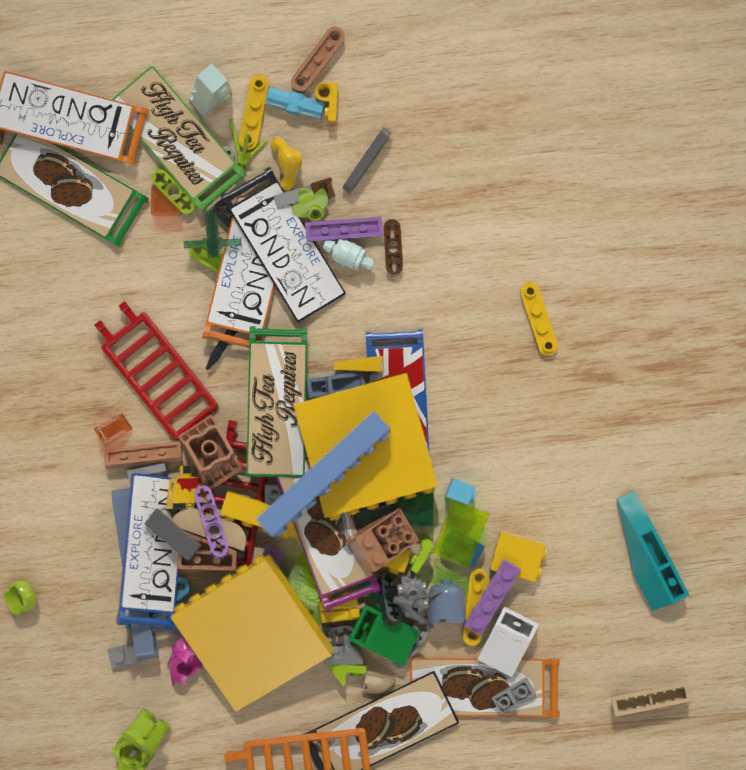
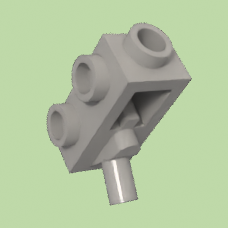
M409 570L407 571V576L401 577L402 584L398 585L399 596L408 598L426 594V584L421 582V575H414V571ZM427 599L416 600L412 606L422 616H425L424 610H428ZM401 609L402 613L405 612V618L416 620L408 611Z

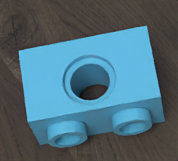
M451 478L445 497L468 505L469 502L473 503L477 492L474 491L475 486Z

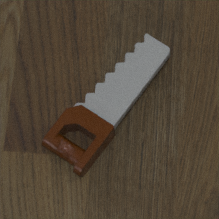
M332 177L275 195L276 207L289 206L290 204L295 205L299 203L298 193L300 189H309L315 194L320 190L319 185L324 184L328 199L336 197L331 183L333 181Z

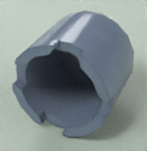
M441 580V584L433 585L429 593L441 590L442 594L428 597V623L445 622V619H448V623L466 622L464 589L458 584H452V580Z

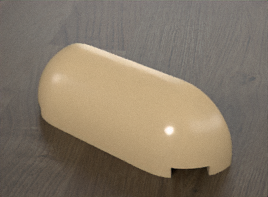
M183 509L172 519L182 529L206 537L198 509ZM203 512V515L206 518H211L213 516L209 513ZM220 518L228 546L244 551L246 536L242 528L236 523ZM212 526L208 532L211 536H217L220 530L218 527Z

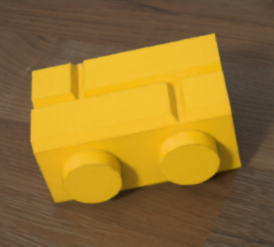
M353 591L342 592L341 594L343 596ZM334 594L327 595L329 601L338 598L334 597ZM358 598L336 606L329 612L325 611L322 600L319 599L322 624L358 619L360 617Z

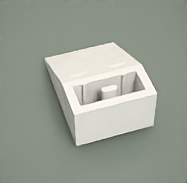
M503 607L477 660L513 677L539 624Z

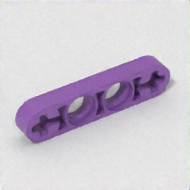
M202 485L195 490V502L211 554L216 559H223L228 554L227 540L212 491L208 486ZM200 491L208 493L206 495V501L208 504L204 505L203 498L198 497L200 495ZM205 509H212L214 515L211 518H206L203 515ZM210 527H218L220 530L219 534L211 536L208 532ZM217 540H219L220 547L225 548L223 549L222 554H219L218 551H214L217 548Z

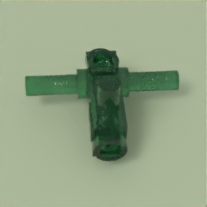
M215 210L205 211L206 238H203V240L183 241L184 249L203 248V250H207L208 258L219 257V249H223V247L242 246L241 238L222 239V237H218L217 211Z

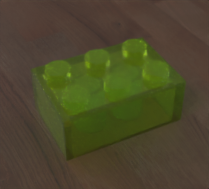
M452 499L431 554L469 568L490 514Z

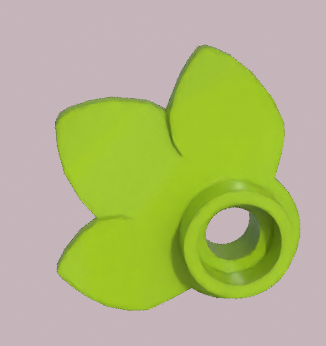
M300 189L298 193L299 203L291 207L294 214L300 218L307 217L313 222L322 220L325 215L324 208L328 204L325 190L320 189L314 194L309 189ZM318 210V213L313 214L312 211Z

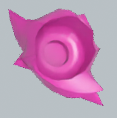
M183 635L173 645L172 655L167 664V668L170 669L172 686L175 682L185 686L187 677L196 674L197 670L202 668L201 661Z

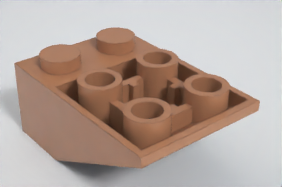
M399 507L363 527L347 538L346 541L365 572H375L418 542L419 539Z

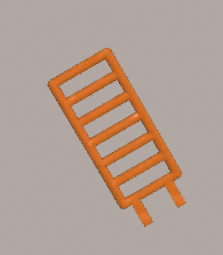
M364 728L249 740L244 742V750L226 751L224 754L225 762L245 759L247 770H254L252 748L263 747L266 770H274L271 746L282 745L285 770H293L290 744L301 743L305 770H312L309 742L320 740L324 770H332L328 739L340 738L343 770H351L347 737L359 736L363 770H371L367 736Z

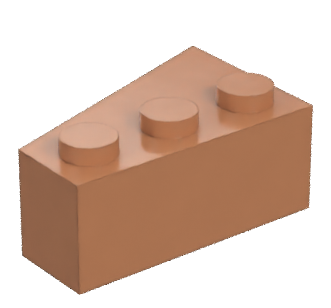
M184 530L200 543L201 547L190 561H187L178 553L177 569L231 571L238 569V549L228 546L227 556L223 559H216L211 554L207 538ZM216 542L217 548L214 551L222 554L225 548H221L219 542Z

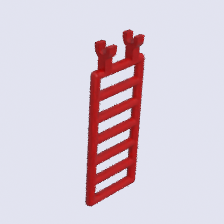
M123 301L118 306L130 320L127 325L112 335L101 320L94 324L106 339L101 344V349L172 439L175 441L179 440V436L212 414L218 409L219 405L147 313L142 312L136 316L129 305ZM141 322H144L150 331L116 356L110 347ZM153 337H156L162 346L128 371L122 362ZM165 352H168L174 361L140 386L134 377ZM179 366L186 376L152 401L146 392ZM191 381L197 391L164 416L158 407ZM203 396L209 406L176 431L169 422Z
M229 420L226 439L231 448L247 450L246 442L234 440L237 421ZM239 461L241 468L246 470V462ZM259 477L258 484L229 478L220 485L257 491L255 500L263 502L267 477ZM213 495L215 503H224L225 497ZM210 508L205 509L203 512L210 514ZM235 519L233 523H236L241 528L250 529L248 540H246L244 559L238 558V566L245 564L249 566L251 565L258 526L253 524V527L242 525L241 520Z

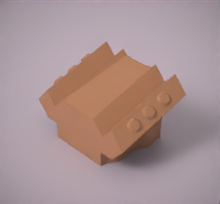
M212 415L179 436L199 476L202 478L205 486H208L211 490L242 470L233 449Z

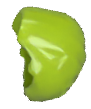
M20 580L12 583L4 593L6 603L14 615L30 612L35 607L37 601L35 591L25 581Z

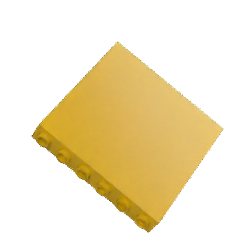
M407 373L294 404L311 468L373 411L390 428L388 431L390 435L382 443L378 440L373 445L375 449L368 456L363 454L359 458L361 462L354 469L349 467L344 472L346 476L338 483L334 481L330 484L332 489L324 496L319 495L325 518L329 517L330 520L341 518V513L344 512L352 515L359 513V508L367 506V509L370 510L379 507L378 503L386 501V505L398 502V497L404 496L405 499L416 497V492L423 491L424 494L434 492V487H438Z
M270 554L264 557L259 555L252 561L251 565L247 566L245 564L237 569V573L233 576L228 574L222 578L220 584L210 585L205 589V593L202 595L199 593L195 594L189 599L190 602L185 605L184 603L179 604L173 609L175 612L170 617L235 712L330 657L334 650Z

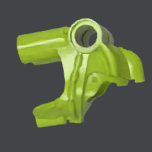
M142 708L133 723L123 732L111 750V753L116 755L119 763L118 770H145L157 753L158 746L171 726L159 718L154 723L152 720L155 715L149 710ZM136 746L138 750L133 757H130L129 755Z

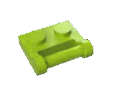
M429 538L421 540L420 551L418 554L414 552L409 560L410 569L415 573L419 572L433 548V543Z

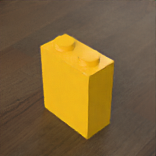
M499 531L489 569L497 571L505 559L521 568L517 577L535 582L536 578L539 579L541 576L542 567H540L541 560H545L547 549L543 543Z

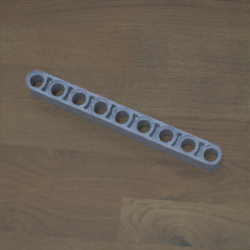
M130 488L114 490L111 493L122 568ZM129 610L130 616L152 618V612ZM131 624L137 661L157 658L158 649L154 626Z

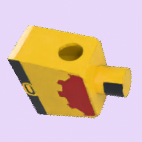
M179 466L180 477L169 480L166 510L198 509L194 493L197 487L203 485L202 478L191 477V466ZM200 491V495L198 497L203 498V502L205 505L207 504L204 491Z

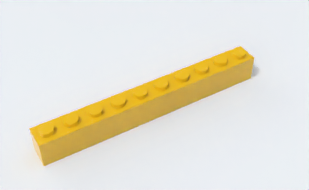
M227 491L220 514L224 515L223 519L233 522L235 519L242 521V525L253 527L254 524L260 526L261 531L267 532L256 518L270 507L271 504H265L264 502ZM290 521L286 525L288 529L279 537L289 539L291 536L297 538V542L300 543L294 524ZM406 549L385 564L384 567H388V571L394 574L405 573L411 550Z

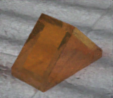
M155 184L151 186V214L153 216L182 215V212Z
M123 413L97 426L94 430L102 443L109 445L131 431L132 427Z

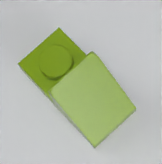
M367 664L328 665V668L344 688L346 673H350V676L362 677V674H366Z

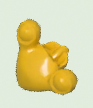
M275 137L271 142V149L278 153V164L284 175L280 181V186L288 192L295 187L297 171L302 167V157L298 149L291 148L285 140Z

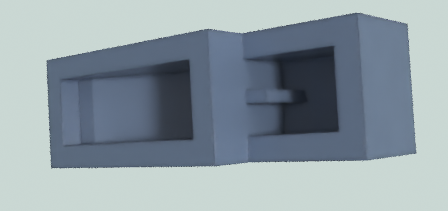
M364 372L306 379V399L323 397L365 385Z

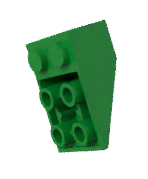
M365 605L349 640L404 666L421 631L402 621H399L395 626H389L383 620L382 611L370 605Z

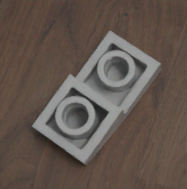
M525 677L493 696L492 700L502 715L535 696L536 691L529 679Z

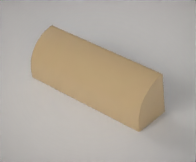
M685 682L611 697L613 718H619L684 705L692 700L688 684Z

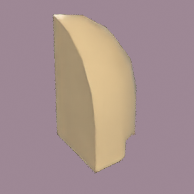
M366 673L362 691L372 694L384 693L393 686L396 679Z

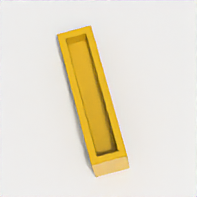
M384 356L334 362V370L383 372Z

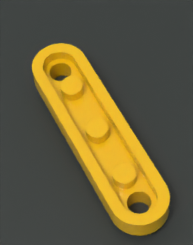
M263 75L254 76L249 84L239 136V144L243 148L246 132L250 133L249 137L252 138V141L248 143L247 151L254 150L259 141L266 106L265 102L269 90V82ZM258 81L263 83L261 87L256 86Z
M527 282L521 287L520 295L539 352L545 356H550L558 348L555 334L538 285L533 282ZM528 288L533 289L534 293L532 295L527 294ZM547 342L551 343L552 345L551 349L549 350L545 348V344Z
M480 568L474 569L469 575L465 607L466 620L488 586L489 576L485 570ZM478 574L482 575V580L479 582L475 580ZM463 624L462 638L464 642L470 646L477 645L481 641L482 635L474 632L475 637L470 639L468 634L474 631Z

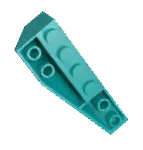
M631 491L616 499L634 577L651 610L654 611L674 604L689 596L690 594L636 493Z

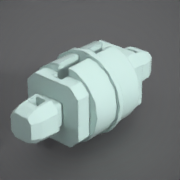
M339 239L336 245L334 241L326 240L323 245L325 251L330 254L332 253V260L344 268L347 267L358 271L361 266L367 270H372L375 261L368 256L365 258L366 250L354 242L351 243L347 240Z

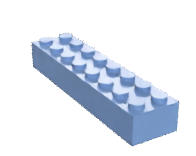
M373 411L256 520L271 537L275 535L281 536L288 529L286 525L290 521L295 523L303 515L301 511L304 508L308 510L317 502L315 498L318 495L324 496L332 489L330 484L334 481L337 483L346 476L344 472L349 467L354 469L361 462L359 458L363 454L368 456L375 449L373 445L378 440L382 443L390 435L388 433L390 428Z

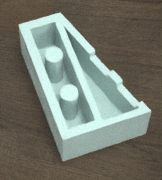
M212 63L197 76L194 84L196 91L193 90L191 92L193 96L189 98V102L205 117L220 102L224 103L231 97L230 93L232 91L228 80Z

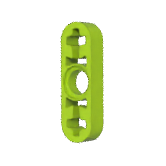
M158 169L154 171L152 182L183 214L190 215L194 213L196 204L165 170ZM158 174L161 176L164 174V180L167 183H169L170 180L172 181V183L166 186L165 190L162 189L163 187H165V185L161 181H159L158 183L156 182L158 180V178L156 177ZM177 187L179 195L177 197H170L168 193L170 188ZM183 194L185 195V197H183L185 202H192L190 204V210H183L184 205L180 201L178 202V204L176 203V201L181 199Z

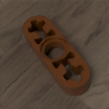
M389 219L385 222L383 228L386 270L391 275H398L403 269L401 226L397 220ZM390 223H394V226L398 228L394 231V237L399 236V239L391 238L387 240V236L391 237L390 230H387V227H390ZM390 242H396L399 245L397 252L392 253L388 250ZM388 255H400V258H396V264H400L396 271L389 268V265H392V258L388 259Z

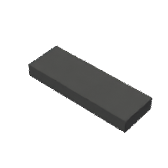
M158 508L154 510L144 523L187 561H190L201 547L200 543Z

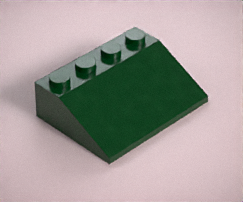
M423 491L416 492V497L405 499L404 496L398 497V502L374 512L363 507L359 508L360 512L356 513V525H369L400 507L410 526H433L434 492L424 494ZM386 501L380 502L378 505L386 504Z

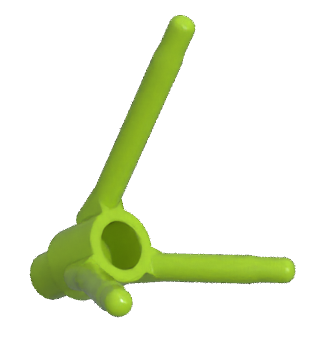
M230 120L238 157L236 162L244 171L248 161L268 141L265 139L251 153H248L247 147L250 133L246 132L243 150L241 151L234 122Z

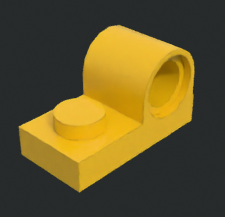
M320 83L315 89L317 101L329 104V107H325V118H328V124H336L338 83ZM323 89L330 92L325 98L319 95V92Z

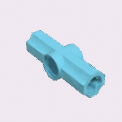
M271 87L268 90L265 104L282 108L294 115L302 114L320 120L325 103L306 98L305 95L300 93H288Z

